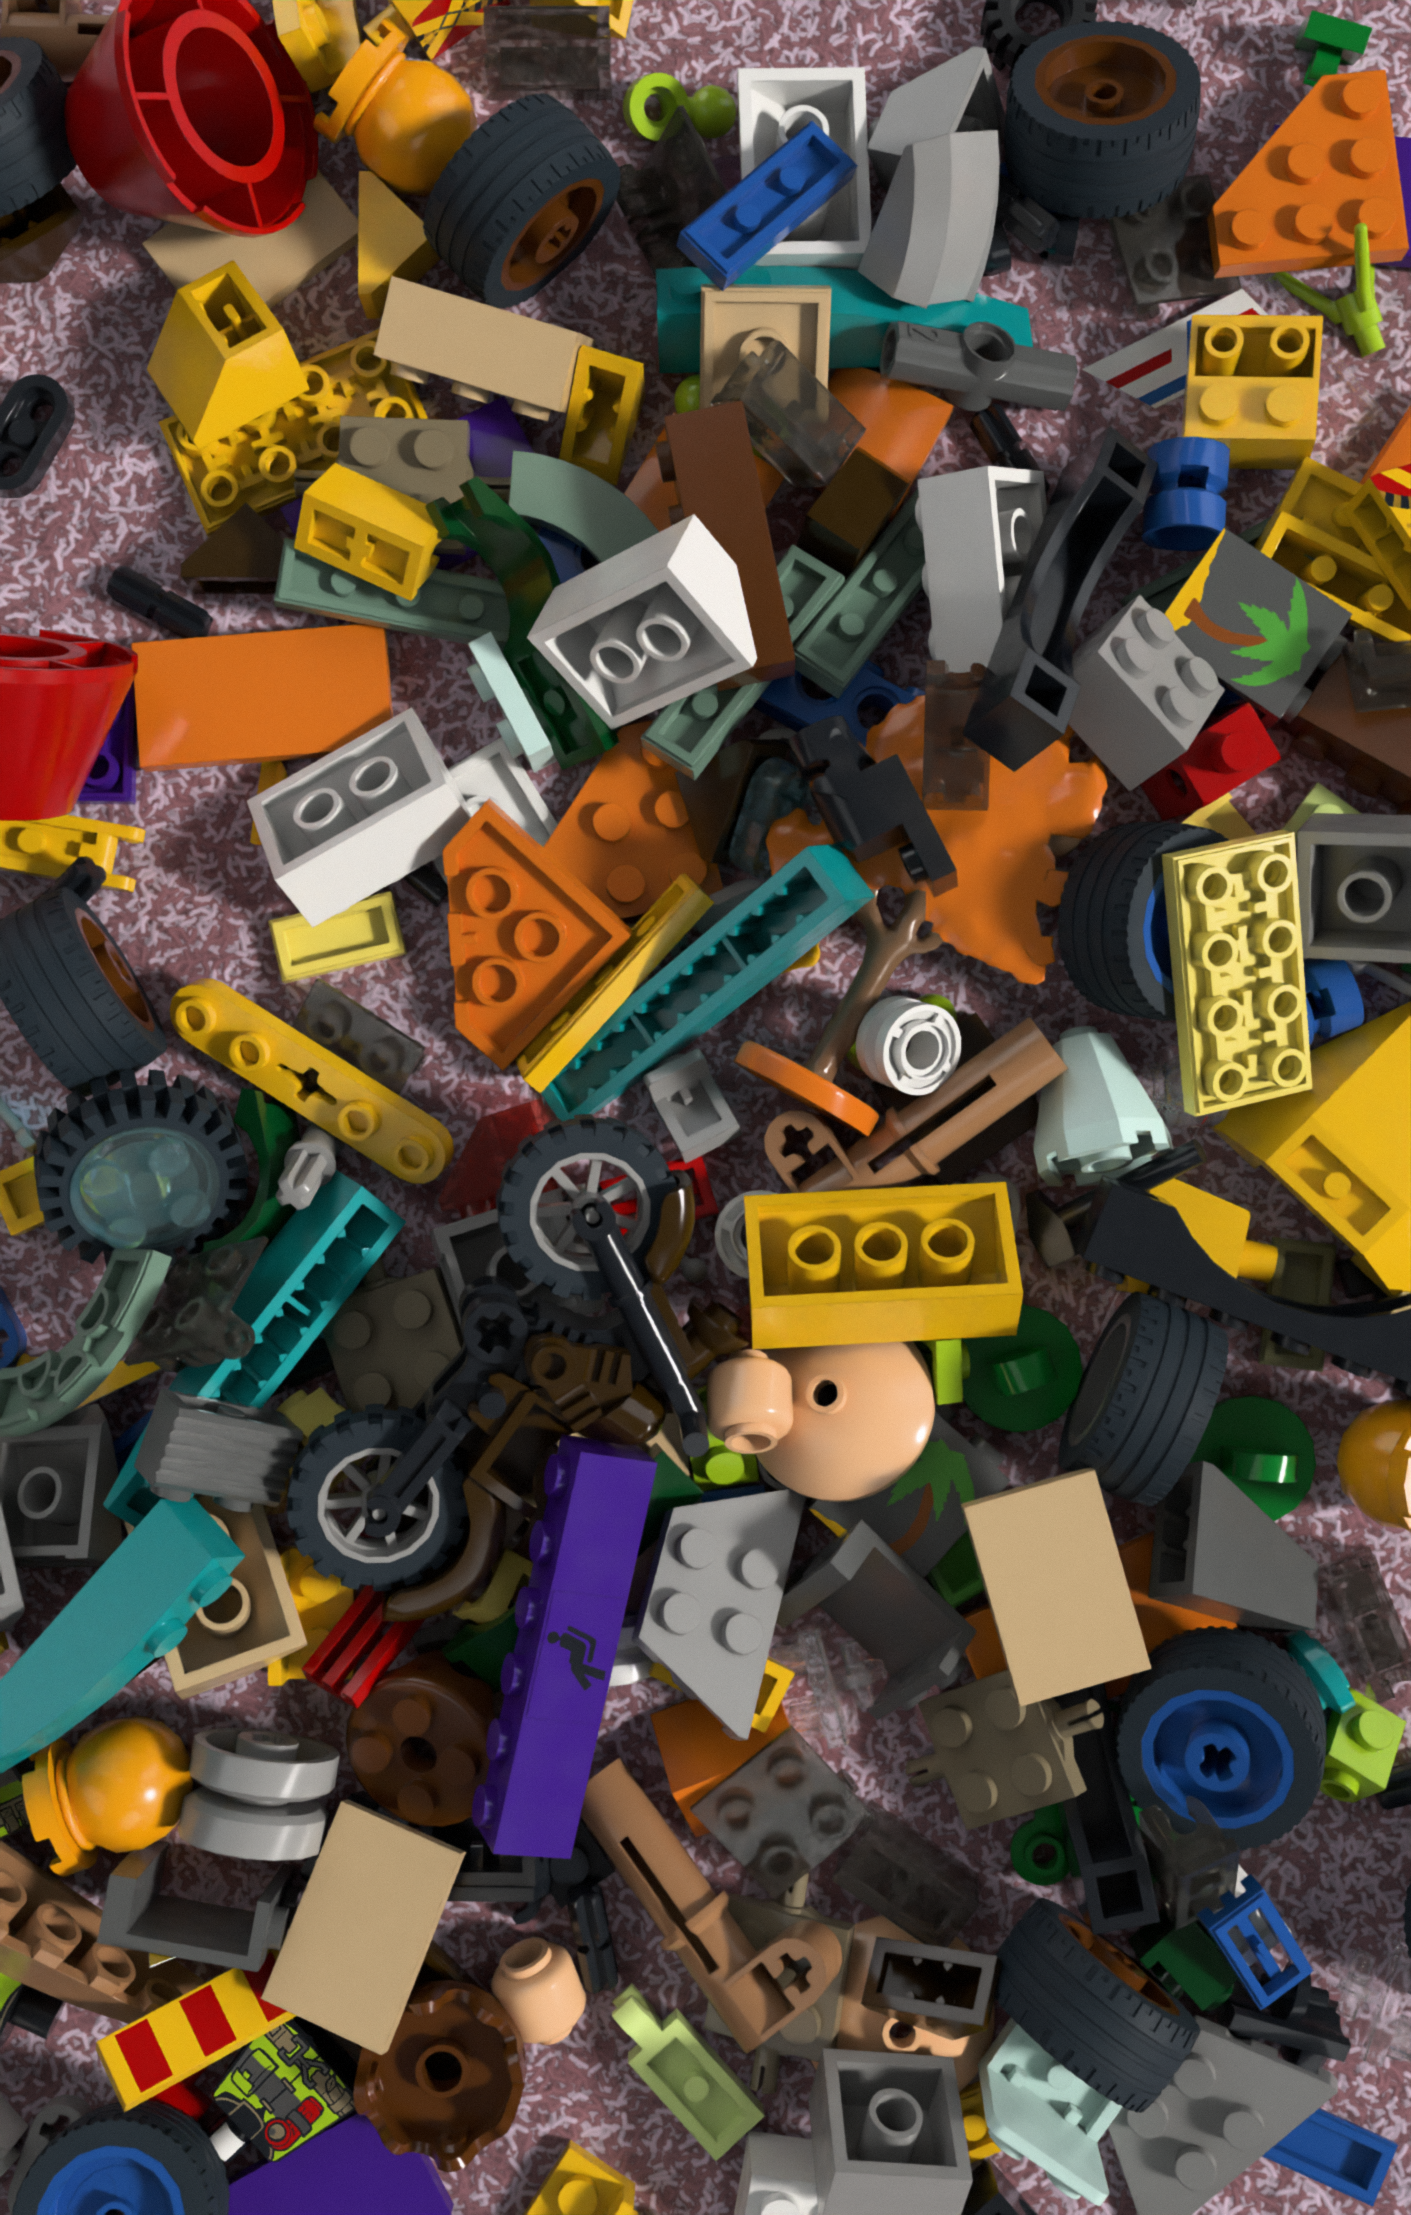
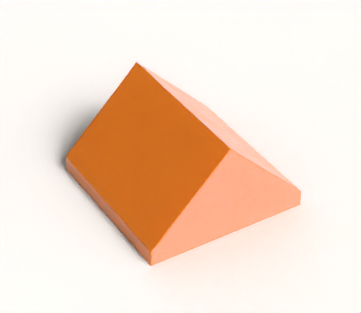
M688 1699L650 1714L672 1795L695 1838L816 1791L783 1701H781L765 1733L751 1727L748 1740L742 1741L729 1738L721 1730L724 1725L697 1699Z

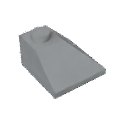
M974 46L891 91L881 116L876 117L872 121L867 134L868 145L866 149L882 188L887 191L889 190L903 150L909 144L947 133L998 130V145L1000 147L1004 138L1005 113L987 49Z

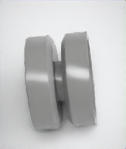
M217 1728L201 1731L194 1736L188 1770L190 1776L203 1786L183 1797L178 1826L180 1838L194 1847L216 1854L243 1859L269 1861L300 1860L318 1855L327 1836L330 1814L326 1807L316 1799L328 1794L335 1788L340 1758L339 1752L335 1747L320 1740L252 1728Z

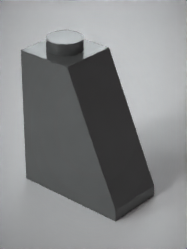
M1205 1461L1189 1463L1171 1491L1156 1504L1148 1598L1267 1633L1315 1630L1319 1564L1214 1464Z

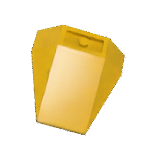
M1410 1001L1310 1051L1312 1089L1223 1110L1208 1125L1251 1167L1256 1169L1262 1165L1341 1239L1355 1253L1350 1260L1388 1296L1405 1291L1411 1292Z

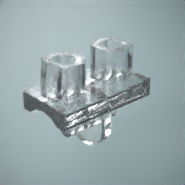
M830 1614L812 1618L800 1631L779 1639L771 1647L773 1659L794 1671V1677L805 1674L809 1675L813 1694L794 1698L788 1704V1716L794 1737L796 1739L826 1738L828 1749L847 1746L850 1742L848 1735L861 1728L858 1710L875 1705L870 1684L885 1677L886 1670L881 1659L863 1660L858 1640L839 1644L833 1619Z
M1387 1928L1371 1978L1369 1977L1376 1957L1361 1949H1356L1350 1970L1332 1964L1329 1966L1326 1975V1981L1342 1991L1336 2008L1337 2014L1354 2021L1360 2003L1363 2001L1350 2041L1362 2049L1360 2057L1363 2061L1381 2068L1386 2057L1411 2063V2017L1401 2014L1407 1993L1411 1994V1958H1409L1407 1953L1406 1935Z

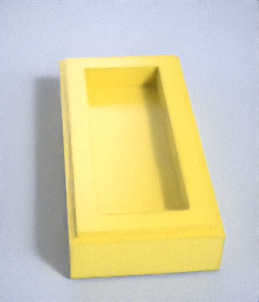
M391 891L368 896L350 906L344 912L332 916L313 928L301 913L268 921L281 979L285 984L407 954L394 895Z

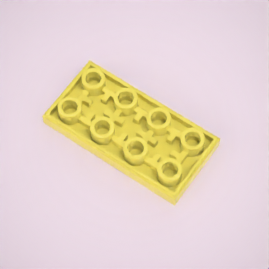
M1277 830L1162 854L1184 1112L1197 1117L1312 1089L1294 832Z

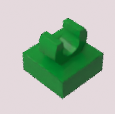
M1312 10L1301 24L1294 47L1295 49L1312 53L1303 84L1314 87L1323 75L1336 74L1340 62L1354 65L1364 54L1372 28Z

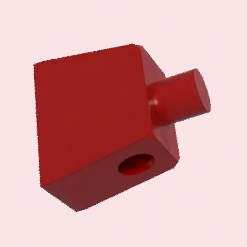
M1249 702L1232 704L1208 718L1188 750L1145 780L1140 786L1161 819L1165 821L1211 804L1278 762L1281 757ZM1171 769L1176 771L1184 780L1187 787L1186 792L1183 793L1175 785L1171 777Z

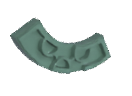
M513 450L509 506L525 522L556 532L571 540L580 548L584 547L599 563L659 533L648 517L626 495L602 478L564 460L537 453Z
M120 1248L113 1250L97 1289L81 1315L75 1321V1328L78 1333L59 1352L49 1349L40 1357L24 1365L1 1368L0 1437H17L42 1430L65 1417L98 1388L124 1356L140 1331L160 1291L172 1257L155 1250Z

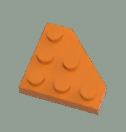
M1386 70L1323 75L1217 200L1207 218L1214 278L1355 265L1354 228L1358 223H1365L1367 225L1370 264L1402 261L1409 250Z
M654 720L621 727L617 733L620 743L604 753L543 847L624 922L641 918L680 874H687L708 896L723 889L718 864L709 863L700 856L675 772L679 770L642 746L641 736Z
M489 798L443 848L444 876H447L449 898L447 919L451 966L454 967L456 1001L454 1002L455 1028L504 1071L631 937L633 930Z

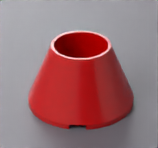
M119 0L71 83L65 99L64 118L68 144L75 162L86 181L111 206L122 212L248 238L266 236L292 224L306 207L301 200L307 181L317 176L319 155L318 131L313 127L315 112L307 82L300 75L278 38L275 19L264 22L247 0Z
M0 625V820L27 821L49 819L66 815L73 810L137 674L138 655L136 652L113 642L52 630L40 629L39 637L1 633Z

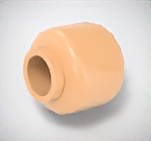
M746 1349L732 1353L727 1361L719 1363L709 1372L706 1384L707 1425L711 1433L717 1439L724 1442L727 1449L742 1454L766 1452L773 1449L777 1445L778 1440L791 1430L793 1423L792 1379L782 1364L768 1359L767 1355L762 1351Z
M533 1937L514 1944L501 1956L499 1966L496 1968L491 1981L494 1997L500 2002L518 2027L524 2043L551 2045L563 2040L568 2036L584 2012L586 1994L569 1951L558 1943L547 1942L543 1938Z

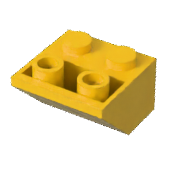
M234 260L177 290L147 366V371L198 450L215 440L227 437L237 428L261 415L284 406L289 400L310 389L283 327Z
M1192 315L1181 437H1203L1224 443L1230 449L1229 468L1296 470L1302 459L1306 456L1310 458L1316 441L1323 316Z

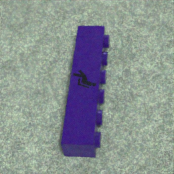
M561 1434L557 1454H552L547 1461L544 1472V1491L548 1498L543 1520H538L534 1524L529 1543L530 1558L533 1562L528 1587L524 1586L520 1589L515 1606V1622L519 1631L514 1653H508L505 1656L501 1670V1689L504 1694L500 1718H494L491 1721L487 1734L486 1750L490 1760L485 1784L477 1786L472 1805L473 1823L480 1830L493 1854L571 1859L658 1464L637 1445H619L591 1438Z

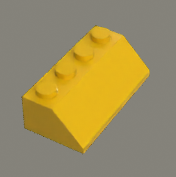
M1006 1182L744 1196L752 1350L1017 1335L1023 1288Z

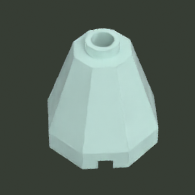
M1094 1026L1075 1027L1061 1033L1059 1036L1060 1041L1052 1045V1047L1068 1069L1042 1087L1033 1148L1038 1174L1048 1186H1063L1061 1174H1074L1077 1186L1098 1185L1102 1175L1115 1179L1151 1161V1156L1159 1153L1161 1156L1173 1150L1170 1133L1163 1119L1111 1034L1098 1033L1097 1028Z

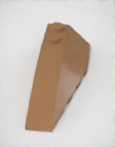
M0 1840V1973L76 2007L128 2024L206 1983V1981L174 1959L149 1968L148 1952L97 1943L103 1910Z

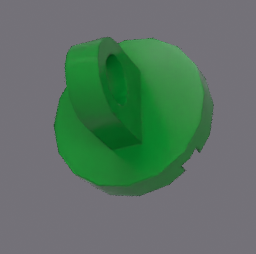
M1251 1394L1227 1397L1215 1404L1207 1427L1189 1462L1205 1461L1214 1464L1273 1521L1296 1509L1311 1488L1316 1468L1313 1439L1300 1417L1280 1402Z

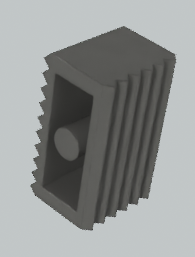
M164 1388L160 1390L134 1467L151 1485V1492L171 1501L188 1502L192 1493L213 1496L212 1500L216 1504L237 1512H250L254 1503L276 1507L281 1503L280 1494L285 1491V1481L290 1478L289 1469L294 1465V1456L298 1453V1443L303 1440V1431L283 1413L276 1410L270 1411L263 1407L245 1406L241 1403L234 1404L227 1400L209 1399L191 1393L173 1392Z

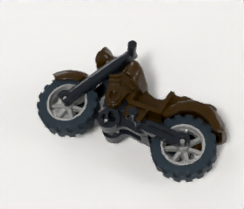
M592 1114L574 1115V1119L561 1122L559 1118L543 1125L544 1130L534 1136L529 1134L517 1146L518 1152L513 1156L512 1160L508 1158L502 1170V1181L496 1194L498 1223L506 1248L514 1263H517L523 1269L524 1275L538 1286L541 1283L549 1287L551 1293L565 1298H569V1295L572 1294L581 1295L583 1300L593 1301L602 1299L601 1294L610 1292L612 1296L607 1299L612 1308L618 1309L603 1316L589 1317L579 1312L575 1313L566 1307H559L553 1302H546L533 1295L530 1304L519 1300L515 1288L505 1279L497 1276L479 1277L471 1281L464 1288L459 1298L458 1308L464 1335L463 1347L435 1377L428 1390L413 1409L398 1406L397 1411L384 1410V1404L365 1405L366 1411L354 1414L352 1409L342 1411L334 1416L333 1423L326 1427L323 1424L317 1427L309 1436L308 1444L304 1449L300 1448L295 1457L288 1485L287 1520L289 1528H292L295 1533L294 1542L303 1557L309 1555L313 1559V1568L324 1577L328 1578L330 1574L341 1578L340 1585L358 1590L360 1584L373 1585V1591H383V1621L406 1622L421 1620L438 1615L449 1609L458 1612L465 1601L472 1604L481 1596L491 1579V1568L500 1556L503 1548L508 1551L514 1549L529 1527L531 1517L537 1510L532 1489L536 1467L546 1450L560 1440L561 1434L571 1435L576 1433L584 1438L619 1445L645 1443L654 1438L662 1428L666 1417L667 1402L670 1404L679 1422L683 1451L688 1456L700 1457L709 1449L706 1411L691 1381L718 1355L730 1354L740 1350L749 1344L750 1341L739 1331L744 1321L736 1313L715 1299H711L707 1306L690 1299L687 1308L689 1320L681 1328L661 1285L666 1283L678 1268L691 1241L695 1223V1199L692 1182L683 1170H669L666 1161L652 1143L641 1132L626 1126L624 1122L607 1116L606 1119L594 1118ZM579 1160H590L584 1184L576 1186L560 1169ZM602 1161L618 1167L628 1176L602 1190L598 1183ZM553 1177L564 1189L561 1192L562 1202L539 1203L543 1187ZM633 1189L635 1190L637 1200L634 1218L613 1210L610 1204L611 1201ZM570 1215V1221L553 1243L542 1230L539 1217ZM618 1226L626 1228L628 1231L622 1235ZM578 1234L584 1239L590 1253H574L566 1250L575 1235ZM501 1311L506 1314L502 1322L496 1319ZM482 1315L488 1318L484 1325L477 1322ZM367 1455H375L372 1460L366 1463V1474L353 1462ZM341 1470L361 1489V1491L328 1494L331 1482ZM362 1506L361 1511L347 1530L333 1518L330 1509ZM365 1528L367 1535L377 1538H365L359 1535Z

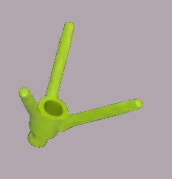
M1358 223L1354 228L1356 291L1336 301H1332L1287 272L1266 273L1264 275L1321 311L1335 325L1342 323L1346 337L1354 336L1358 350L1363 358L1386 346L1377 324L1383 321L1375 299V264H1370L1367 225L1365 223Z

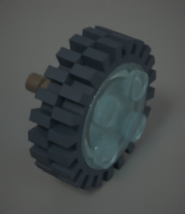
M149 1069L147 1085H137L134 1070L119 1072L122 1088L111 1091L104 1076L90 1081L93 1098L87 1100L78 1089L65 1097L68 1114L55 1107L47 1117L49 1132L40 1130L36 1140L38 1154H34V1172L40 1211H43L44 1222L50 1233L57 1231L59 1244L68 1251L78 1245L80 1259L91 1264L95 1262L103 1251L106 1268L115 1248L158 1251L172 1257L169 1267L178 1264L175 1248L182 1245L191 1258L201 1254L203 1244L200 1235L203 1233L211 1240L221 1239L226 1234L222 1219L235 1223L241 1213L237 1200L246 1201L248 1193L245 1179L249 1177L248 1164L236 1123H233L229 1109L224 1102L217 1105L214 1092L204 1085L195 1093L191 1078L178 1074L172 1087L167 1086L164 1071Z

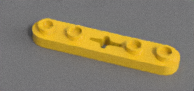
M200 978L179 989L173 996L169 1009L170 1018L176 1032L184 1040L397 1177L412 1184H425L437 1178L451 1163L454 1154L453 1139L448 1129L437 1119L226 984L212 978ZM310 1068L315 1069L319 1073L317 1083L320 1088L314 1093H310L304 1088L307 1078L303 1074Z

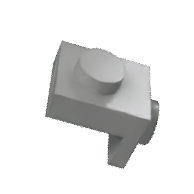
M695 1049L685 1055L675 1054L662 1060L653 1071L643 1077L651 1101L685 1164L742 1135L739 1123L711 1076L707 1061L700 1049Z

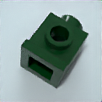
M1175 1896L1158 1912L1160 1922L1143 1925L1128 1941L1139 1960L1148 1970H1152L1173 1997L1179 1999L1184 1993H1187L1202 2011H1212L1229 1998L1234 1988L1233 1983L1238 1978L1212 1937Z

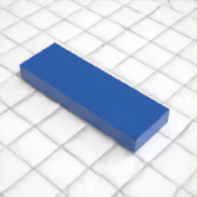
M810 121L684 228L679 234L676 246L724 291L850 182L858 165L813 121Z

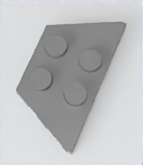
M792 1489L674 1507L666 1511L631 1639L654 1663L662 1664L671 1673L673 1682L691 1700L697 1699L724 1725L721 1730L729 1738L738 1741L748 1740L806 1499V1496Z
M1195 2015L1193 2018L1198 2023L1201 2032L1190 2054L1185 2056L1186 2060L1178 2071L1174 2073L1173 2078L1166 2088L1162 2090L1161 2095L1142 2113H1136L1122 2107L1108 2127L1137 2214L1192 2215L1337 2094L1338 2079L1331 2072L1320 2067L1317 2068L1316 2073H1313L1278 2058V2049L1254 2039L1237 2038L1226 2027Z

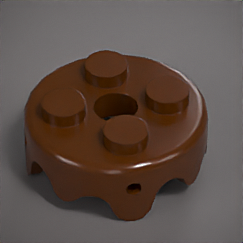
M430 1650L399 1668L387 1670L374 1684L371 1692L359 1708H352L346 1728V1747L349 1762L357 1780L368 1795L381 1807L384 1806L396 1814L398 1818L421 1826L444 1827L462 1822L472 1816V1805L476 1788L479 1784H485L490 1764L486 1750L487 1734L491 1721L496 1718L492 1704L493 1691L490 1685L481 1679L469 1678L456 1672L451 1667L450 1661L444 1656L442 1650ZM417 1736L427 1740L434 1747L437 1759H426L419 1755L413 1748L411 1737Z
M454 1980L429 1981L414 1986L389 2050L383 2055H379L367 2048L362 2047L353 2091L355 2109L360 2116L365 2115L379 2134L382 2143L391 2153L395 2155H402L406 2152L425 2154L434 2159L439 2170L443 2172L458 2171L466 2167L484 2147L503 2137L515 2119L524 2090L527 2071L526 2048L520 2031L510 2015L493 1995L472 1984ZM449 2052L459 2060L462 2071L451 2080H439L428 2072L425 2060L433 2053Z

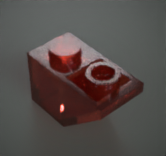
M543 1098L479 1119L438 1199L442 1212L449 1213L459 1210L463 1220L496 1209L495 1197L497 1189L500 1188L502 1181L501 1173L508 1158L512 1160L513 1156L518 1152L517 1146L529 1134L532 1136L544 1130L543 1125L552 1121L547 1103ZM567 1165L560 1168L565 1174H569ZM553 1177L546 1182L541 1194L559 1188L557 1181Z

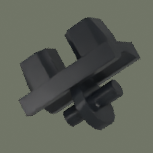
M1290 1962L1286 1964L1283 1971L1287 1969L1289 1966H1291ZM1264 1972L1260 1979H1257L1261 1987L1270 1981ZM1311 1974L1262 2010L1249 1997L1239 1980L1233 1983V1991L1223 2003L1225 2012L1222 2026L1226 2027L1233 2036L1240 2039H1254L1261 2043L1268 2040L1281 2044L1280 2050L1283 2060L1313 2073H1316L1318 2067L1322 2068L1328 2058L1345 2062L1351 2044L1349 2038L1344 2037L1341 2031L1339 2003L1329 1999V1992L1327 1990L1311 1986Z

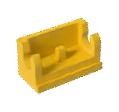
M334 463L303 494L294 548L412 601L417 595V590L429 578L439 562L440 557L432 553L442 539L425 508L427 504Z

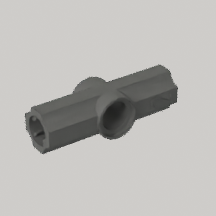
M902 321L890 322L883 338L882 354L879 361L881 378L942 389L943 394L950 402L968 411L986 409L993 399L1048 410L1065 411L1073 397L1074 383L1078 373L1076 356L1015 344L1014 339L1007 331L989 322L972 323L964 330L963 334Z

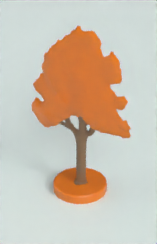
M981 681L966 687L956 682L945 688V690H932L925 695L916 696L908 704L898 703L890 709L883 722L879 725H874L867 732L865 749L876 764L895 754L899 756L957 869L958 887L934 898L925 880L914 885L898 853L899 848L907 845L905 841L858 863L845 854L875 895L874 898L854 913L865 925L867 941L863 961L846 994L833 1012L818 1044L804 1065L801 1066L753 1041L743 1042L733 1059L735 1064L767 1084L863 1136L869 1137L878 1121V1113L863 1101L833 1084V1079L844 1057L856 1041L857 1032L864 1016L877 1002L895 969L911 954H926L937 949L944 941L953 945L958 953L966 956L969 955L985 962L988 966L1011 973L1018 983L1037 985L1045 981L1046 965L1055 962L1053 951L1054 936H1042L1037 917V901L1052 908L1061 904V894L1064 890L1063 886L1065 881H1067L1069 873L1055 870V856L1048 844L1052 834L1084 839L1094 828L1102 808V798L1108 788L1104 766L1097 755L1093 756L1088 762L1069 763L1070 739L1076 733L1069 724L1062 737L1015 772L964 737L962 731ZM810 781V784H809L810 788H811V786H812V784H813L814 781ZM796 808L787 816L777 819L772 823L765 840L769 852L771 874L773 876L808 846L835 844L823 819L820 825H812L808 820L805 810ZM886 885L902 888L905 893L904 907L890 928L883 925L879 908L876 905L878 889ZM924 921L933 923L931 931L921 939L916 935L921 923Z

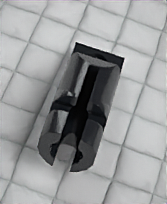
M833 716L817 721L801 729L789 739L787 743L790 749L789 752L802 778L806 781H814L810 788L812 799L833 842L845 854L858 863L905 841L907 845L899 848L898 853L914 885L925 880L934 898L958 887L957 869L897 754L876 764L869 752L850 730L844 716Z

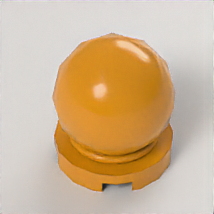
M384 19L380 22L377 29L383 41L378 47L374 46L367 39L363 41L328 93L337 102L331 117L329 118L322 111L319 112L314 119L313 127L333 144L338 143L345 135L348 137L354 136L360 161L387 187L400 194L426 196L434 189V185L439 179L441 172L446 168L447 163L453 158L455 152L477 130V118L470 96L451 73L430 61L405 60L406 55L403 51L409 36L389 19Z
M1387 1400L1364 1409L1358 1414L1342 1436L1336 1456V1463L1342 1491L1362 1513L1381 1526L1406 1529L1411 1533V1401Z
M140 1715L114 1718L104 1722L82 1735L74 1749L62 1738H58L28 1757L30 1761L35 1760V1770L22 1775L25 1809L33 1837L36 1842L47 1838L50 1839L58 1858L52 1859L49 1867L61 1877L88 1869L96 1864L99 1847L119 1853L144 1849L163 1838L180 1820L183 1797L193 1791V1778L188 1770L190 1756L181 1738L163 1722Z

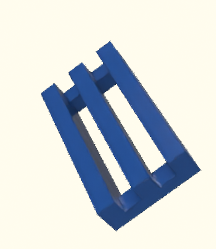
M1249 1874L1240 1881L1245 1889L1243 1894L1236 1898L1228 1890L1219 1897L1224 1908L1214 1914L1206 1906L1197 1915L1249 1997L1262 2010L1310 1975L1314 1970L1263 1887L1252 1874ZM1256 1909L1291 1963V1966L1283 1972L1248 1918V1915ZM1235 1925L1270 1979L1263 1987H1261L1227 1933Z

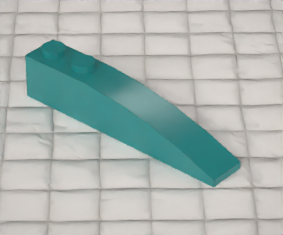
M753 265L732 283L830 285L832 291L828 369L880 367L879 361L882 354L884 335L890 322L897 321L962 334L972 323L989 322L1007 331L1014 339L1015 344L1033 347L1028 308L976 293L973 302L968 300L931 304L925 309L892 298L859 273L858 270L785 265ZM699 268L656 269L659 373L700 372L701 284L715 283Z
M827 844L806 847L626 999L541 1092L542 1096L557 1118H560L561 1122L574 1119V1115L578 1114L594 1115L641 1081L662 1060L679 1053L733 1012L874 898L875 895L839 846Z
M335 1170L332 1179L324 1186L318 1188L310 1205L295 1211L253 1264L211 1322L168 1390L262 1408L405 1225L406 1221L362 1185ZM148 1424L136 1442L103 1503L108 1511L134 1527L143 1520L160 1499H165L150 1491L151 1485L134 1467Z
M191 1498L188 1502L160 1499L0 1680V1774L60 1738L110 1700L154 1658L161 1657L174 1649L186 1636L188 1628L185 1624L200 1607L213 1603L229 1588L233 1580L229 1574L246 1555L195 1498Z

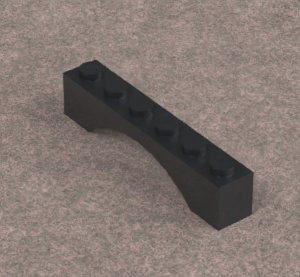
M1111 426L1102 432L1061 472L962 731L964 737L1013 772L1062 737L1066 731L1081 685L1074 678L1072 668L1073 645L1081 617L1107 562L1144 506L1158 466L1157 462Z
M1102 1175L1073 1246L1083 1259L1088 1260L1085 1270L1117 1284H1123L1126 1275L1149 1283L1150 1285L1147 1290L1149 1295L1180 1308L1185 1307L1188 1299L1211 1307L1208 1315L1211 1319L1240 1331L1246 1332L1250 1322L1273 1331L1270 1336L1272 1342L1291 1351L1308 1355L1311 1346L1330 1352L1334 1354L1331 1361L1333 1365L1354 1375L1369 1379L1374 1369L1393 1376L1395 1380L1392 1386L1411 1396V1292L1405 1291L1375 1301L1342 1305L1305 1303L1263 1292L1233 1277L1216 1264L1192 1237L1177 1209L1166 1199Z
M1100 1683L1053 1697L1060 1705L1061 1710L1093 1699L1099 1704L1100 1709L1080 1717V1719L1102 1712L1104 1716L1102 1728L1072 1736L1074 1758L1087 1790L1074 1798L1057 1803L1078 1910L1093 1935L1160 1922L1146 1850L1136 1821L1128 1788H1126L1124 1777L1120 1773L1117 1759V1743L1105 1684Z

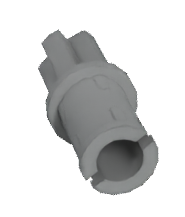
M309 1123L302 1140L295 1142L289 1147L285 1155V1169L278 1180L280 1187L275 1194L277 1201L282 1206L292 1204L297 1210L309 1206L318 1188L324 1186L332 1179L336 1170L335 1158L343 1149L345 1143L337 1137L333 1139L332 1134L315 1123Z

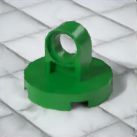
M1022 1304L1017 1335L961 1338V1341L965 1342L970 1356V1375L968 1379L962 1380L963 1401L971 1412L990 1426L1011 1432L1041 1429L1060 1418L1076 1398L1082 1376L1079 1347L1067 1326L1048 1311Z

